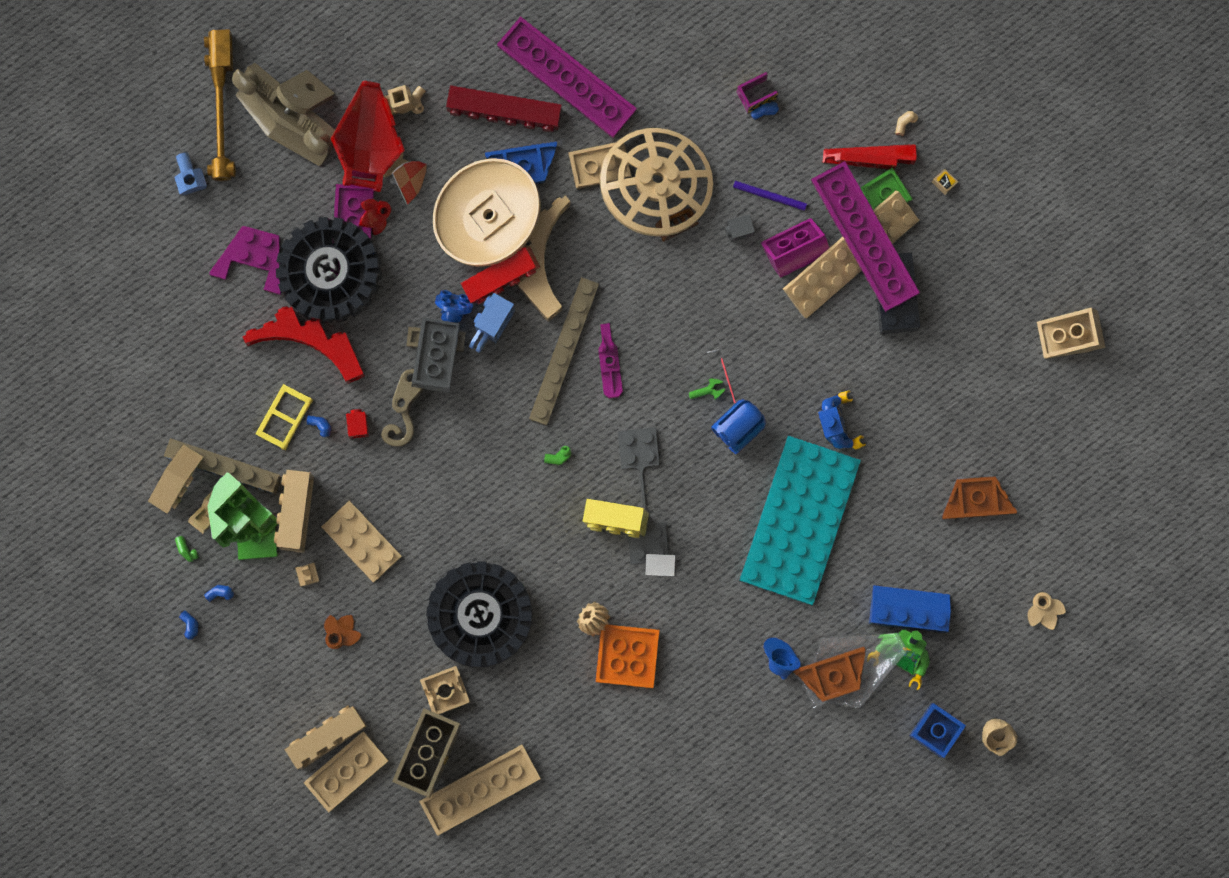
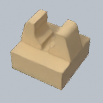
M315 563L296 567L301 587L320 582Z

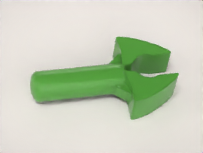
M709 379L710 384L708 387L689 392L690 399L708 394L713 395L714 400L719 398L725 391V388L719 391L712 390V388L717 384H722L723 381Z

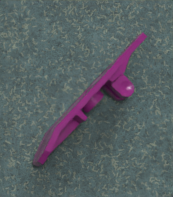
M610 323L600 324L602 343L598 350L603 392L609 399L619 398L623 390L618 349L611 338ZM612 358L613 363L607 364L606 359Z

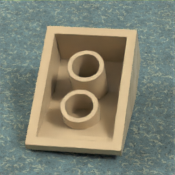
M1093 308L1037 322L1044 359L1105 348L1099 314Z

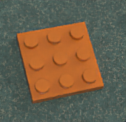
M606 625L604 627L605 631L601 630L596 682L654 688L659 630Z

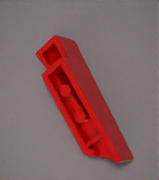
M916 145L824 149L822 163L840 164L845 161L849 166L879 169L893 168L895 170L897 163L915 164Z

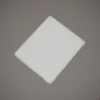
M646 554L645 575L674 576L675 555Z

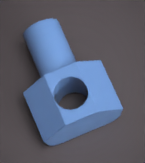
M189 153L177 155L176 159L181 173L174 178L180 195H187L205 189L207 184L202 169H193ZM189 178H195V182L192 185L186 184Z

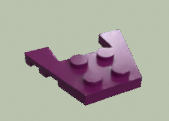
M242 226L213 266L209 275L226 280L232 262L269 271L264 291L281 295L278 286L280 282L276 278V268H279L276 260L278 253H280V236Z

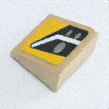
M944 169L933 179L932 183L946 195L958 181Z

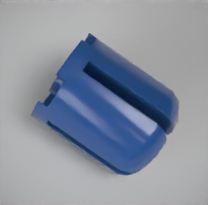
M742 399L737 401L711 426V429L727 446H730L729 449L734 454H737L765 429L766 420L754 404Z

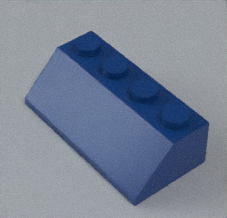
M873 585L869 624L941 633L949 632L951 613L949 594Z

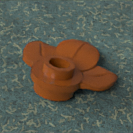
M332 615L327 617L324 629L327 633L325 642L328 647L339 649L343 645L352 646L360 639L361 633L353 630L354 619L352 615L343 616L339 620ZM333 636H338L339 641L337 643L332 642Z

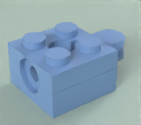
M493 293L492 297H487L483 305L485 307L483 312H479L474 319L477 333L472 339L469 348L474 349L480 340L476 348L478 353L482 351L488 339L497 343L515 312L513 303Z

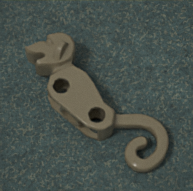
M414 369L405 370L401 374L392 399L393 409L397 413L402 414L406 425V435L400 440H394L389 437L391 431H394L397 435H400L402 432L398 426L393 424L386 425L382 430L381 436L384 442L394 447L408 444L414 435V425L409 415L411 404L424 390L411 387L412 382L407 381V376L413 374ZM400 399L405 400V405L403 407L398 406V401Z

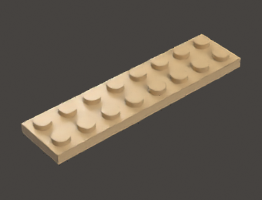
M899 191L892 193L873 210L892 244L919 221ZM842 237L786 285L783 290L802 316L807 319L862 270Z

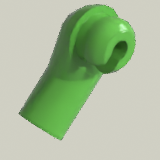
M563 446L556 455L545 454L544 463L562 465L570 458L571 449L568 446Z
M183 536L175 538L179 554L188 562L198 559L197 551L195 549L189 551Z

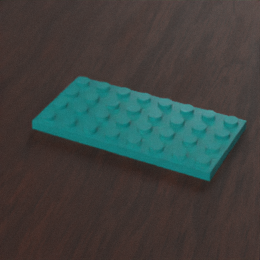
M788 436L739 581L813 606L861 460Z

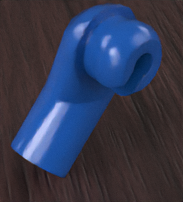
M776 102L765 103L751 111V116L756 120L763 115H774L779 110L778 104Z
M308 415L307 425L317 426L321 431L320 435L322 437L330 436L332 429L325 418Z
M217 585L205 593L204 596L209 602L218 596L230 600L233 598L234 592L229 586Z
M185 610L179 618L186 623L185 637L192 640L198 634V621Z

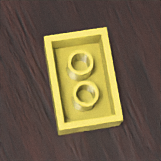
M587 499L583 522L592 531L602 532V529H606L611 534L620 535L621 532H624L629 537L639 538L640 535L645 536L649 513L640 507Z

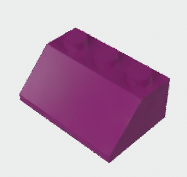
M811 218L760 242L771 265L780 278L814 262L829 249L825 234Z

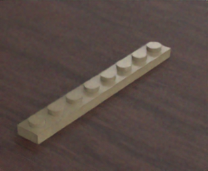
M581 277L529 420L548 425L599 283Z

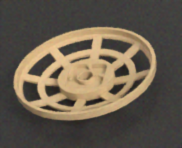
M646 128L624 136L609 150L601 168L600 188L608 210L625 227L643 235L669 236L688 229L704 214L712 196L713 177L709 162L704 153L690 139L668 129ZM652 133L668 134L682 141L677 147L665 142H654ZM644 134L646 143L636 146L628 154L618 149L630 138ZM688 145L699 154L706 170H695L692 161L683 152ZM656 147L666 148L673 152L667 159L657 156ZM648 148L649 158L641 162L633 157L637 152ZM614 155L622 159L618 171V181L607 183V168L611 157ZM679 156L686 162L689 170L679 171L674 164ZM627 163L637 168L635 177L624 179ZM654 175H659L662 177L663 181L660 183L654 182L652 177ZM691 178V188L688 194L679 188L681 179ZM697 178L708 179L707 193L702 205H699L693 199L697 187ZM635 185L641 194L636 201L629 195L626 189L627 186ZM620 188L624 199L631 206L626 216L614 205L608 191ZM674 195L683 200L677 206L671 209L667 208L666 200ZM647 199L659 202L660 210H651L642 205ZM687 205L696 211L687 221L670 227L669 215L681 211ZM639 211L648 216L661 217L662 228L646 227L632 220Z

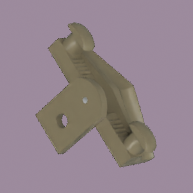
M256 63L248 66L245 73L237 69L232 77L233 84L239 89L236 97L267 137L314 164L321 166L333 148L330 138L335 129L312 110L331 100L335 93L308 70L280 84Z

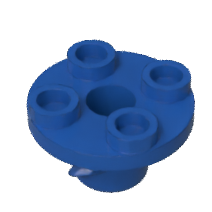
M441 290L435 299V304L442 309L440 313L442 314L441 319L443 321L458 323L461 321L463 314L471 313L473 304L470 303L465 294L456 295L450 291Z

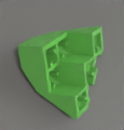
M227 472L214 485L207 507L212 538L223 548L230 546L232 542L242 543L250 541L254 536H259L260 538L267 536L276 527L277 518L259 503L231 474Z

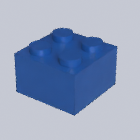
M932 703L909 736L940 758H945L966 725Z

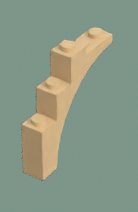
M566 196L562 199L560 197L557 198L548 211L545 209L540 213L535 231L528 240L530 245L523 246V248L531 247L540 268L536 270L537 273L528 278L526 276L522 277L518 288L548 322L562 311V306L554 296L547 281L544 256L547 240L553 226L561 214L571 205L570 200Z

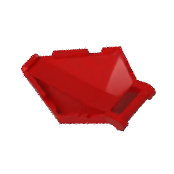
M371 81L361 82L330 138L344 169V186L354 185L381 192L383 175L405 151L401 138L397 136L394 127L396 124L387 98L383 96L380 83ZM352 176L360 177V178H365V179H375V182H374V181H369V180H364V179L353 178Z

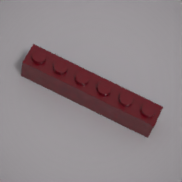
M450 85L446 109L453 116L464 114L475 120L481 117L487 118V121L497 123L499 120L505 121V124L510 126L522 124L528 129L540 127L543 131L553 132L554 130L558 131L562 104Z

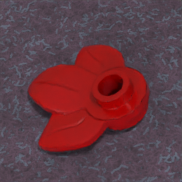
M366 199L361 203L365 213L361 217L359 225L372 228L373 235H378L386 227V219L391 213V206L386 201L377 202L374 199Z

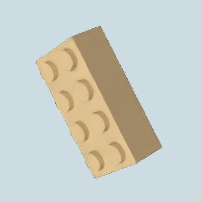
M287 470L286 474H283L282 486H284V493H281L279 498V505H282L281 513L278 512L277 514L279 531L275 532L274 543L277 544L276 547L280 550L302 553L305 551L314 476L310 472Z

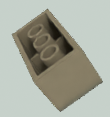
M423 708L392 782L426 797H431L457 740L462 724Z

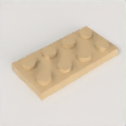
M350 501L321 526L373 583L402 557Z
M363 731L309 777L304 784L329 813L389 760Z

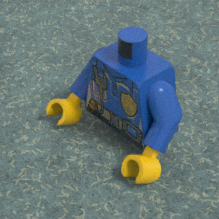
M845 391L825 399L822 402V410L818 414L825 438L831 445L833 444L838 449L853 447L857 450L866 444L860 442L864 438L862 435L854 439L849 437L840 404L851 402L853 399H848L847 393H850V391Z

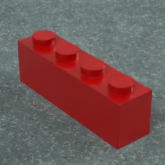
M524 247L507 260L494 264L461 282V285L470 303H478L480 305L493 293L499 295L505 291L503 288L510 285L512 287L521 282L520 279L526 276L528 278L537 273L536 270L540 268V265L531 247Z

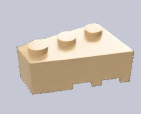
M183 445L165 469L148 502L167 514L171 508L176 509L181 501L180 498L187 491L186 487L192 482V475L203 459V456Z

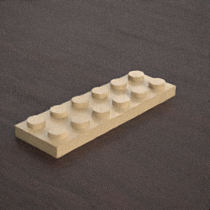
M522 744L438 790L431 797H426L419 802L437 836L541 778Z

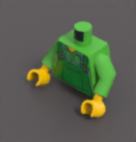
M907 630L884 636L875 648L876 652H871L868 655V662L871 658L877 659L873 666L879 664V656L882 653L881 657L912 675L916 673V676L909 682V687H911L913 681H916L919 684L917 690L922 685L921 677L925 675L930 659L928 651L925 649L927 643L922 640V634L918 631L910 633Z

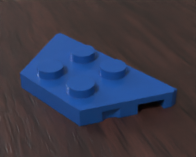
M557 141L486 152L485 157L486 159H504L516 163L526 170L535 184L544 183L553 161Z

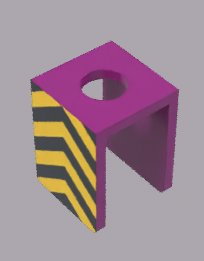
M767 72L737 86L736 93L747 113L777 99L778 92L774 91L750 104L744 93L766 81L768 77Z

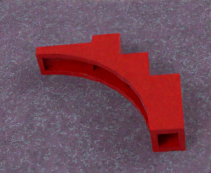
M285 306L280 308L278 313L275 314L276 322L269 321L263 325L264 327L258 330L256 328L248 330L246 335L242 336L247 346L271 340H287L305 344L318 350L330 359L340 370L347 384L365 377L346 333H335L328 340L319 320L311 319L304 323L305 326H301L293 307Z

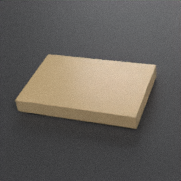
M615 143L568 152L576 190L600 185V174L604 159ZM623 143L618 149L626 153L625 144ZM614 155L611 157L607 168V183L618 181V171L622 159ZM627 163L624 171V179L632 178L629 163Z

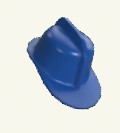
M769 638L764 642L763 648L769 658V669L771 672L785 680L794 670L800 667L801 662L788 643L778 638Z

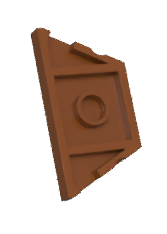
M996 476L957 479L943 512L942 520L1017 514V510L1009 501Z
M864 646L794 670V673L801 678L822 702L860 690L866 648Z

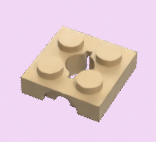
M457 666L420 680L431 711L440 715L471 703ZM442 685H449L451 688H455L451 690L450 696L446 698L436 695V693H439V688Z

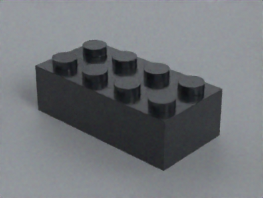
M912 252L899 253L901 261L915 283ZM917 296L887 312L884 311L876 297L880 334L912 332L920 329Z

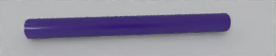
M735 181L733 185L735 189L804 211L807 203L739 181Z

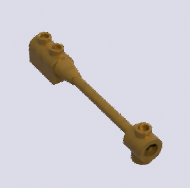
M230 29L209 31L208 37H204V46L209 48V55L204 56L205 66H209V70H211L216 91L217 157L212 160L211 165H207L208 176H212L214 181L231 180V177L236 176L235 162H231L230 159L225 157L223 88L226 71H233L232 33Z

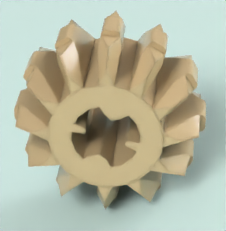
M588 603L586 608H582V613L578 614L580 618L577 620L580 630L591 636L599 635L601 630L605 631L604 627L609 624L607 621L610 618L609 611L599 603Z

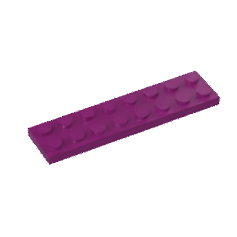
M521 16L497 43L499 49L611 138L618 134L637 111L635 106Z
M844 161L812 178V184L884 311L887 312L919 295V290L846 162Z

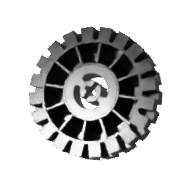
M328 217L318 218L317 222L310 220L303 223L304 227L302 229L297 227L290 234L293 237L290 240L285 239L281 246L284 250L282 253H278L276 260L279 264V268H276V278L280 282L278 286L281 293L286 297L285 300L307 318L315 321L320 320L322 323H332L335 320L342 322L348 320L347 317L349 316L355 317L362 313L360 309L364 306L367 308L373 301L371 299L372 295H377L380 288L378 281L382 280L380 254L368 235L350 221L348 223L344 219L334 217V220ZM319 262L322 266L326 268L331 267L336 272H339L336 262H340L341 270L338 276L331 271L326 272L323 268L318 267L321 276L320 278L317 277L316 269Z
M477 561V563L461 564L456 569L454 567L447 572L446 576L440 578L428 599L429 604L426 617L428 619L429 633H431L433 641L446 656L464 666L485 668L505 662L508 658L514 656L520 647L524 645L531 630L532 605L525 587L512 572L494 563ZM475 601H485L489 604L487 608L477 605L481 612H485L482 615L485 622L488 620L489 614L493 613L491 623L484 628L478 629L470 626L472 621L482 624L478 617H474L477 614L474 607L471 609L470 615L466 616L468 606Z

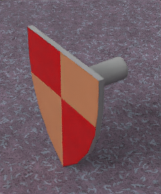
M410 161L404 163L392 173L393 176L390 178L391 184H397L406 205L415 198L422 187L427 166L423 162Z

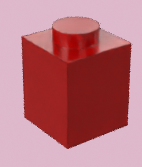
M355 409L346 414L348 437L350 439L369 437L366 412H362V409Z

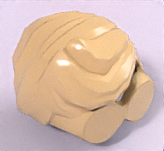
M991 719L986 722L983 728L982 741L989 751L1002 756L1015 747L1017 744V734L1006 721Z

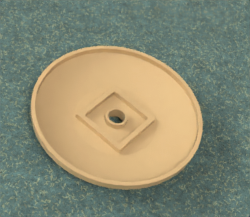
M484 159L465 166L447 181L435 203L433 229L439 245L451 258L469 266L484 267L507 260L523 248L535 231L541 209L538 188L526 170L508 160ZM489 212H494L493 217L487 220L486 215Z

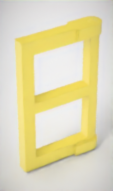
M283 384L258 428L256 435L280 447L282 450H286L313 399ZM285 392L305 402L296 420L275 410ZM273 414L293 424L284 442L263 432Z

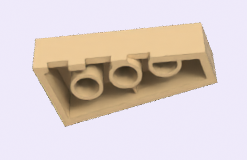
M349 705L339 711L340 715L335 718L331 716L322 722L323 725L321 727L311 729L306 733L307 736L302 739H296L289 744L288 748L284 749L297 769H304L367 727L354 706L351 708Z

